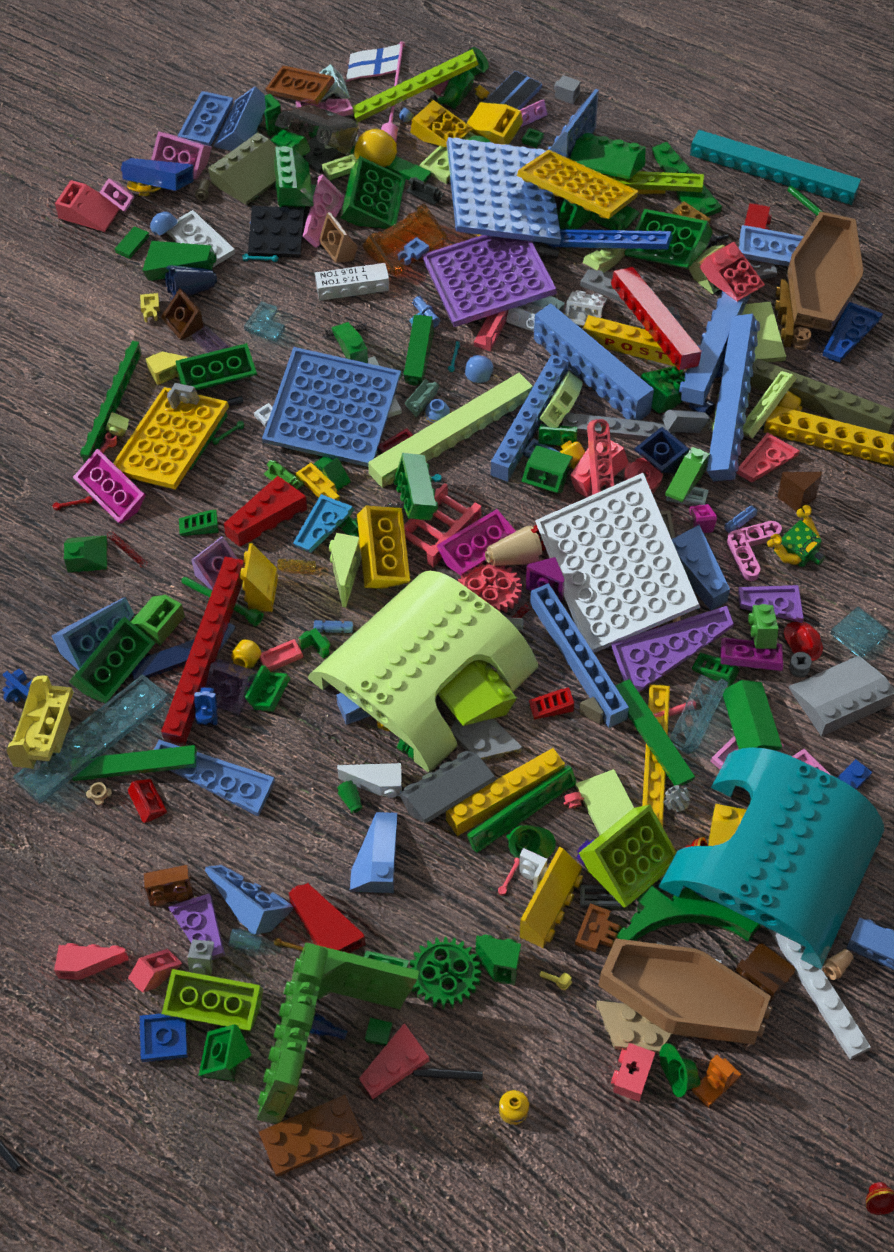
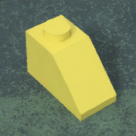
M160 352L146 358L148 371L157 385L178 377L175 361L187 357Z

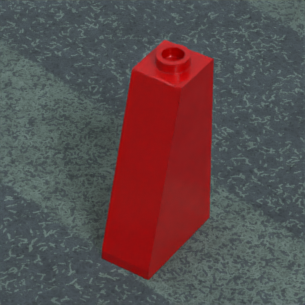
M309 883L297 885L288 893L290 903L294 906V910L314 945L346 953H352L366 945L364 934Z

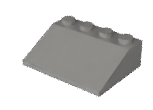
M860 656L789 686L790 691L821 737L892 705L894 700V688L887 678Z

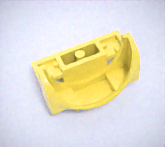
M48 676L33 678L12 742L9 743L7 748V754L13 767L34 769L36 760L50 761L52 753H60L71 722V716L68 711L74 693L71 687L52 686Z

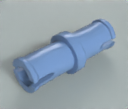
M421 296L416 297L413 300L415 302H412L413 306L423 316H432L434 327L438 326L441 320L433 312V308L427 305Z

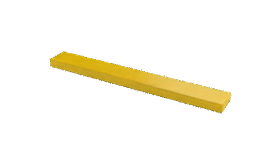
M650 684L648 707L653 714L665 710L664 715L656 717V719L668 735L670 686ZM646 744L642 806L651 805L663 827L666 772Z

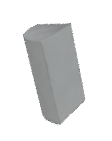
M668 410L662 416L668 432L700 433L710 419L706 413L695 411Z

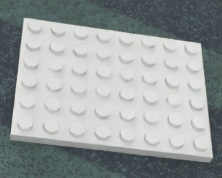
M644 473L535 520L549 558L556 557L565 579L564 596L575 625L593 653L611 646V643L637 635L700 608Z

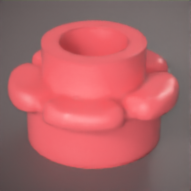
M580 792L567 794L564 796V805H569V809L580 807L584 797H581Z

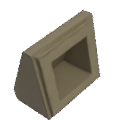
M594 697L580 703V714L598 724L602 723L604 711Z

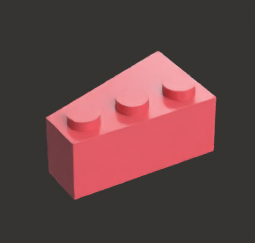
M611 441L614 477L629 462L625 449ZM600 442L596 446L599 453L603 450V445ZM589 448L570 475L575 491L586 498L593 495ZM600 462L598 470L603 472L605 465L603 462ZM604 481L600 483V488L606 484Z

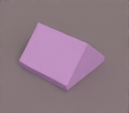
M220 537L192 559L195 576L211 590L214 588L225 556L238 559L224 537Z

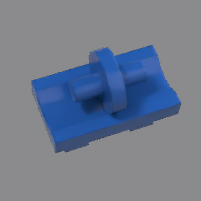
M20 668L12 674L8 671L3 673L2 675L6 679L7 685L3 688L5 692L3 699L7 703L13 701L18 703L21 698L26 702L32 680L24 686L22 683L27 680V676Z
M201 688V692H195L194 694L197 724L206 725L211 723L217 725L216 693H214L213 688Z

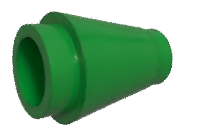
M349 780L337 787V794L352 814L363 809L357 784Z

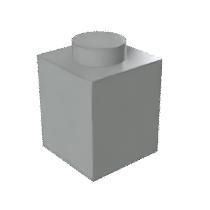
M563 75L554 85L555 98L573 104L580 95L581 81Z

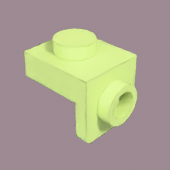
M111 413L105 430L123 437L127 430L129 419Z

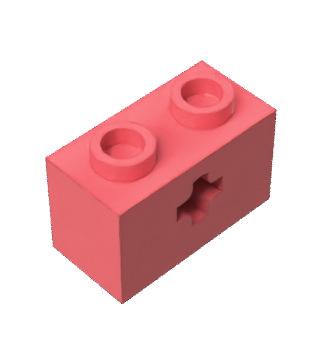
M631 1043L628 1044L627 1050L622 1049L618 1060L619 1063H622L620 1070L614 1071L611 1083L614 1084L613 1093L640 1102L655 1052ZM631 1068L635 1070L633 1075L629 1074Z

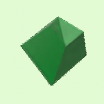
M233 1024L207 1032L198 1076L234 1081L237 1065L252 1055L238 1025Z

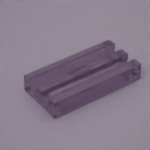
M207 326L192 334V339L207 353L229 348ZM210 338H212L220 346V348L217 347Z

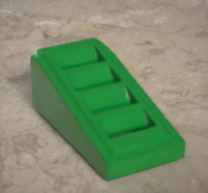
M217 509L179 518L180 536L219 533ZM189 523V528L185 529V524Z
M701 652L692 666L693 671L727 686L733 685L739 673L738 666L721 664V658ZM704 661H707L705 667H702Z

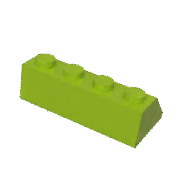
M172 969L162 1015L225 1027L236 1024L241 1030L251 1031L260 1010L264 989L256 984Z

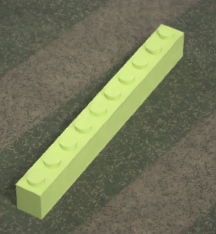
M517 373L369 461V474L382 488L393 484L402 453L425 455L426 462L434 457H438L442 452L454 447L458 442L469 438L473 433L484 429L488 424L499 420L508 412L514 411L525 402L533 386L520 373Z

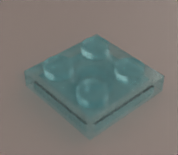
M857 607L832 628L830 634L854 654L863 657L883 640L889 631L860 607Z

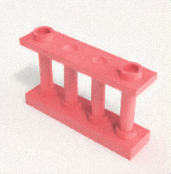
M446 483L435 490V501L438 502V506L444 502L463 514L459 520H453L437 509L433 516L451 527L447 532L442 533L424 520L409 519L404 524L405 540L407 539L427 552V564L433 568L442 559L437 545L481 518V506L475 502L471 507L466 508L448 496V485ZM420 527L439 541L435 545L430 546L412 533Z

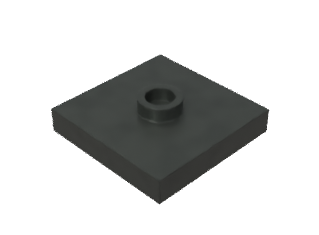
M315 136L308 142L310 152L305 156L303 155V158L309 163V168L320 174L323 171L322 164L336 160L342 155V151L337 147L325 149L324 140Z

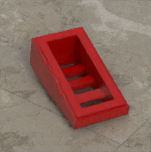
M569 687L529 700L534 720L574 712V701ZM545 703H549L550 708L547 709ZM538 704L541 705L542 711H538Z

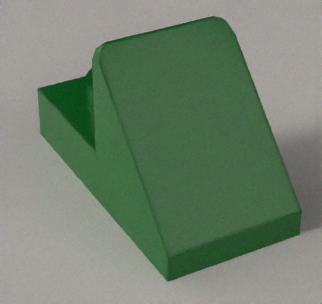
M322 457L313 463L316 468L335 484L337 491L351 482L338 458L331 460L328 457Z

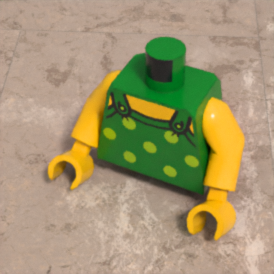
M804 505L803 510L800 508L796 512L799 518L804 519L803 521L799 520L782 538L779 534L771 535L772 539L767 541V546L775 548V554L779 556L783 563L804 567L810 560L820 565L825 559V555L819 552L822 540L812 518L809 517L812 512L809 505Z

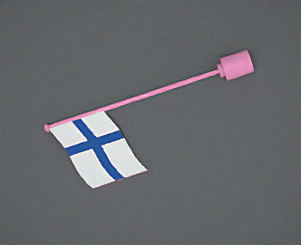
M400 42L399 45L351 54L346 82L396 72L394 86L398 85L402 51L405 43ZM393 105L391 106L389 123L383 124L381 130L390 134L396 142L398 128L392 123L395 107Z

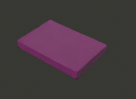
M721 638V664L783 670L782 644L777 643L776 649H756L754 641Z

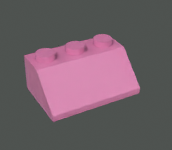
M158 131L151 160L192 164L194 179L197 180L208 164L212 147Z

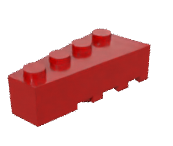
M277 476L224 522L226 537L239 547L261 536V533L265 530H272L283 520L286 519L288 521L293 518L294 514L306 511V496Z

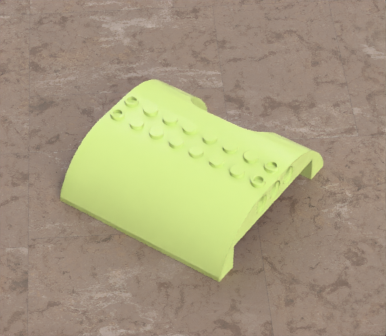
M425 571L419 574L308 675V679L322 690L329 684L334 686L414 749V762L428 773H431L457 747V742L451 729L436 706L435 700L440 690L474 660H483L497 669L499 677L514 692L538 668V663L524 637L502 613L455 579L440 572Z

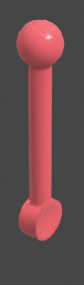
M515 858V864L503 886L498 888L499 895H506V888L520 864L519 858Z

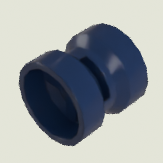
M705 400L704 405L690 403L689 408L692 411L704 412L710 416L715 409V404Z

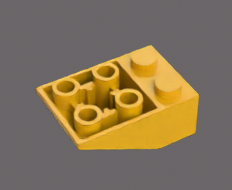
M433 100L412 119L410 132L423 142L447 147L448 137L463 139L472 130V127Z
M480 102L466 124L472 127L470 132L477 136L485 137L494 144L509 145L523 124L521 111L509 105Z
M249 543L248 551L244 553L245 568H241L240 575L241 580H243L242 589L245 591L244 601L248 602L249 610L258 609L259 611L272 612L278 584L277 568L252 543Z

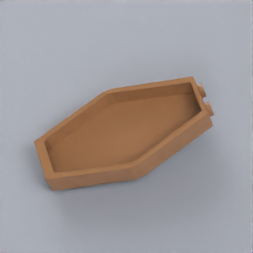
M820 211L793 252L787 272L794 324L830 332L858 289L863 275V264L856 219Z
M615 939L601 971L598 985L668 1033L722 1041L755 1044L757 1036L762 1037L766 1024L762 1023L763 1019H769L773 1007L768 1005L771 998L769 994L705 952L695 948Z

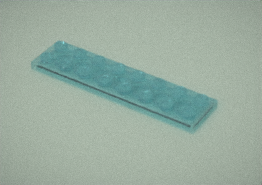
M142 674L66 734L60 753H52L50 761L36 760L34 769L23 768L13 776L15 782L35 801L41 804L170 700L168 695Z

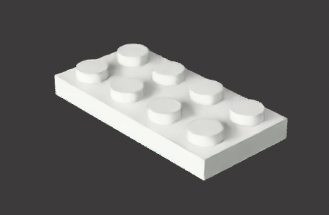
M193 210L178 218V223L167 231L177 243L211 245L217 255V261L213 267L235 254V249Z

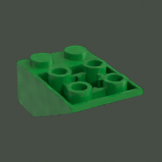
M676 366L642 373L640 378L654 389L651 407L660 414L672 410L683 402L682 393L679 392L681 382H685L683 370H678Z

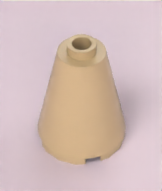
M530 525L523 527L488 546L487 551H485L486 561L491 563L492 566L528 565L542 561V559H539V555H542V547L538 534L531 531L534 528Z

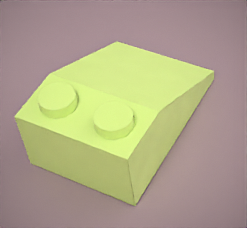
M336 533L334 540H331L329 545V552H332L330 563H333V571L342 607L346 608L361 562L360 538Z

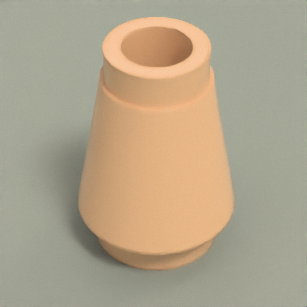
M844 949L825 960L822 971L830 980L841 978L854 959L853 954L849 950Z

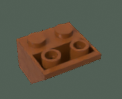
M188 865L144 873V888L150 906H163L172 901L183 902L194 897Z

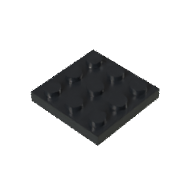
M252 206L248 255L267 257L276 255L278 257L301 258L304 208Z

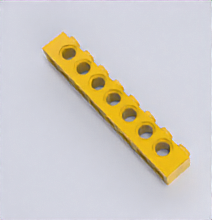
M776 406L766 420L764 433L894 466V435L781 406Z

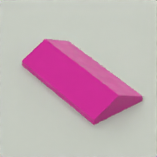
M99 449L91 455L73 476L119 524H122L138 513L146 496Z
M496 509L439 543L437 548L446 565L461 576L486 561L485 551H487L488 546L516 531L499 510Z

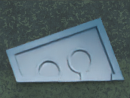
M321 494L293 544L295 547L312 553L355 509L353 506Z

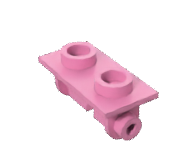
M544 99L520 110L523 119L521 127L547 116Z

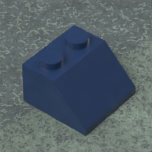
M661 427L635 447V451L661 473H675L689 452V448Z

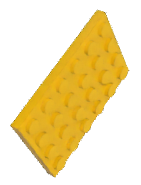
M547 150L520 168L517 176L522 178L523 181L533 183L540 189L548 190L557 197H563L572 204H578L585 210L593 211L599 214L600 217L608 219L637 198L639 193L634 188L551 150Z
M164 387L113 464L128 478L176 490L229 408L227 401L198 395L200 400L197 405L186 404L180 401L177 408L173 409L167 399L171 388Z

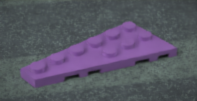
M727 606L611 643V647L623 681L630 679L640 693L650 684H653L734 627V623Z

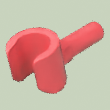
M107 433L105 435L106 443L100 451L104 453L109 447H115L117 445V436L111 439V433Z

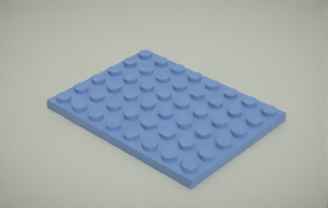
M448 137L447 151L456 232L560 245L561 234L555 196L552 192L540 189L537 185L525 182L517 176L520 168L546 152V150Z

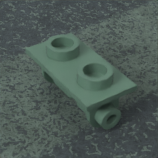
M425 379L404 403L415 417L421 413L437 394L439 384L436 382L429 383Z

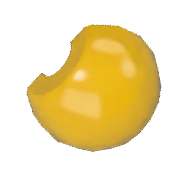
M371 129L362 133L358 138L354 149V156L357 160L361 156L382 167H386L395 159L397 144L394 138L386 131Z

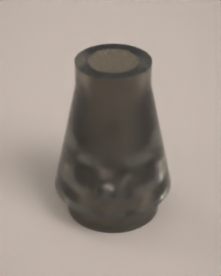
M535 242L534 247L541 259L558 258L559 249L543 242Z

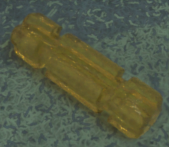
M278 559L277 568L278 570L285 571L288 569V571L304 572V570H307V572H315L316 562Z

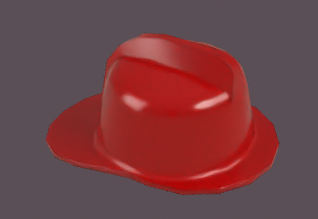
M793 621L787 624L784 629V637L794 654L804 652L811 657L812 661L817 660L823 652L821 637L817 630L806 622Z

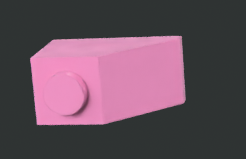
M108 178L100 191V194L124 212H126L134 199V195L130 190Z

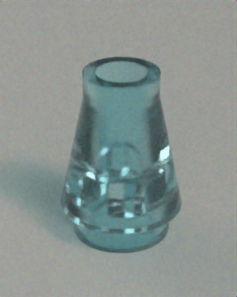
M239 927L238 929L232 928L228 946H232L233 949L259 950L262 937Z

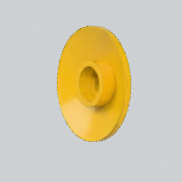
M133 181L127 183L128 189L139 192L141 196H149L150 192L161 189V187Z

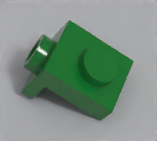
M316 628L304 632L298 638L301 650L313 645L322 659L330 655L329 640L326 636L322 637Z

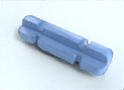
M749 506L745 509L746 511H742L732 519L733 521L727 522L724 527L725 530L730 533L736 530V528H740L749 519L757 515V509Z
M315 620L314 628L318 632L325 630V632L341 633L342 631L344 633H352L353 622L344 621L342 623V621L326 620L323 622V620Z

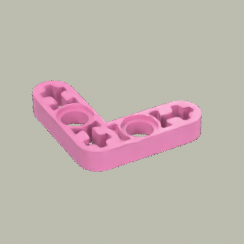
M768 521L729 533L727 546L745 580L755 581L760 573V566L751 547L767 543L768 540L772 539L771 535L773 534L780 535L782 527L778 522ZM754 532L757 533L760 537L754 539L751 538L749 534ZM746 553L749 557L747 559H742L738 556V554Z

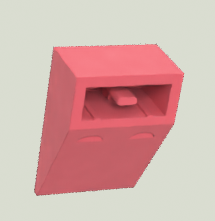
M73 180L68 183L55 202L59 219L106 232L120 210L119 207L87 184Z
M735 242L709 255L700 265V269L707 279L737 302L765 285Z

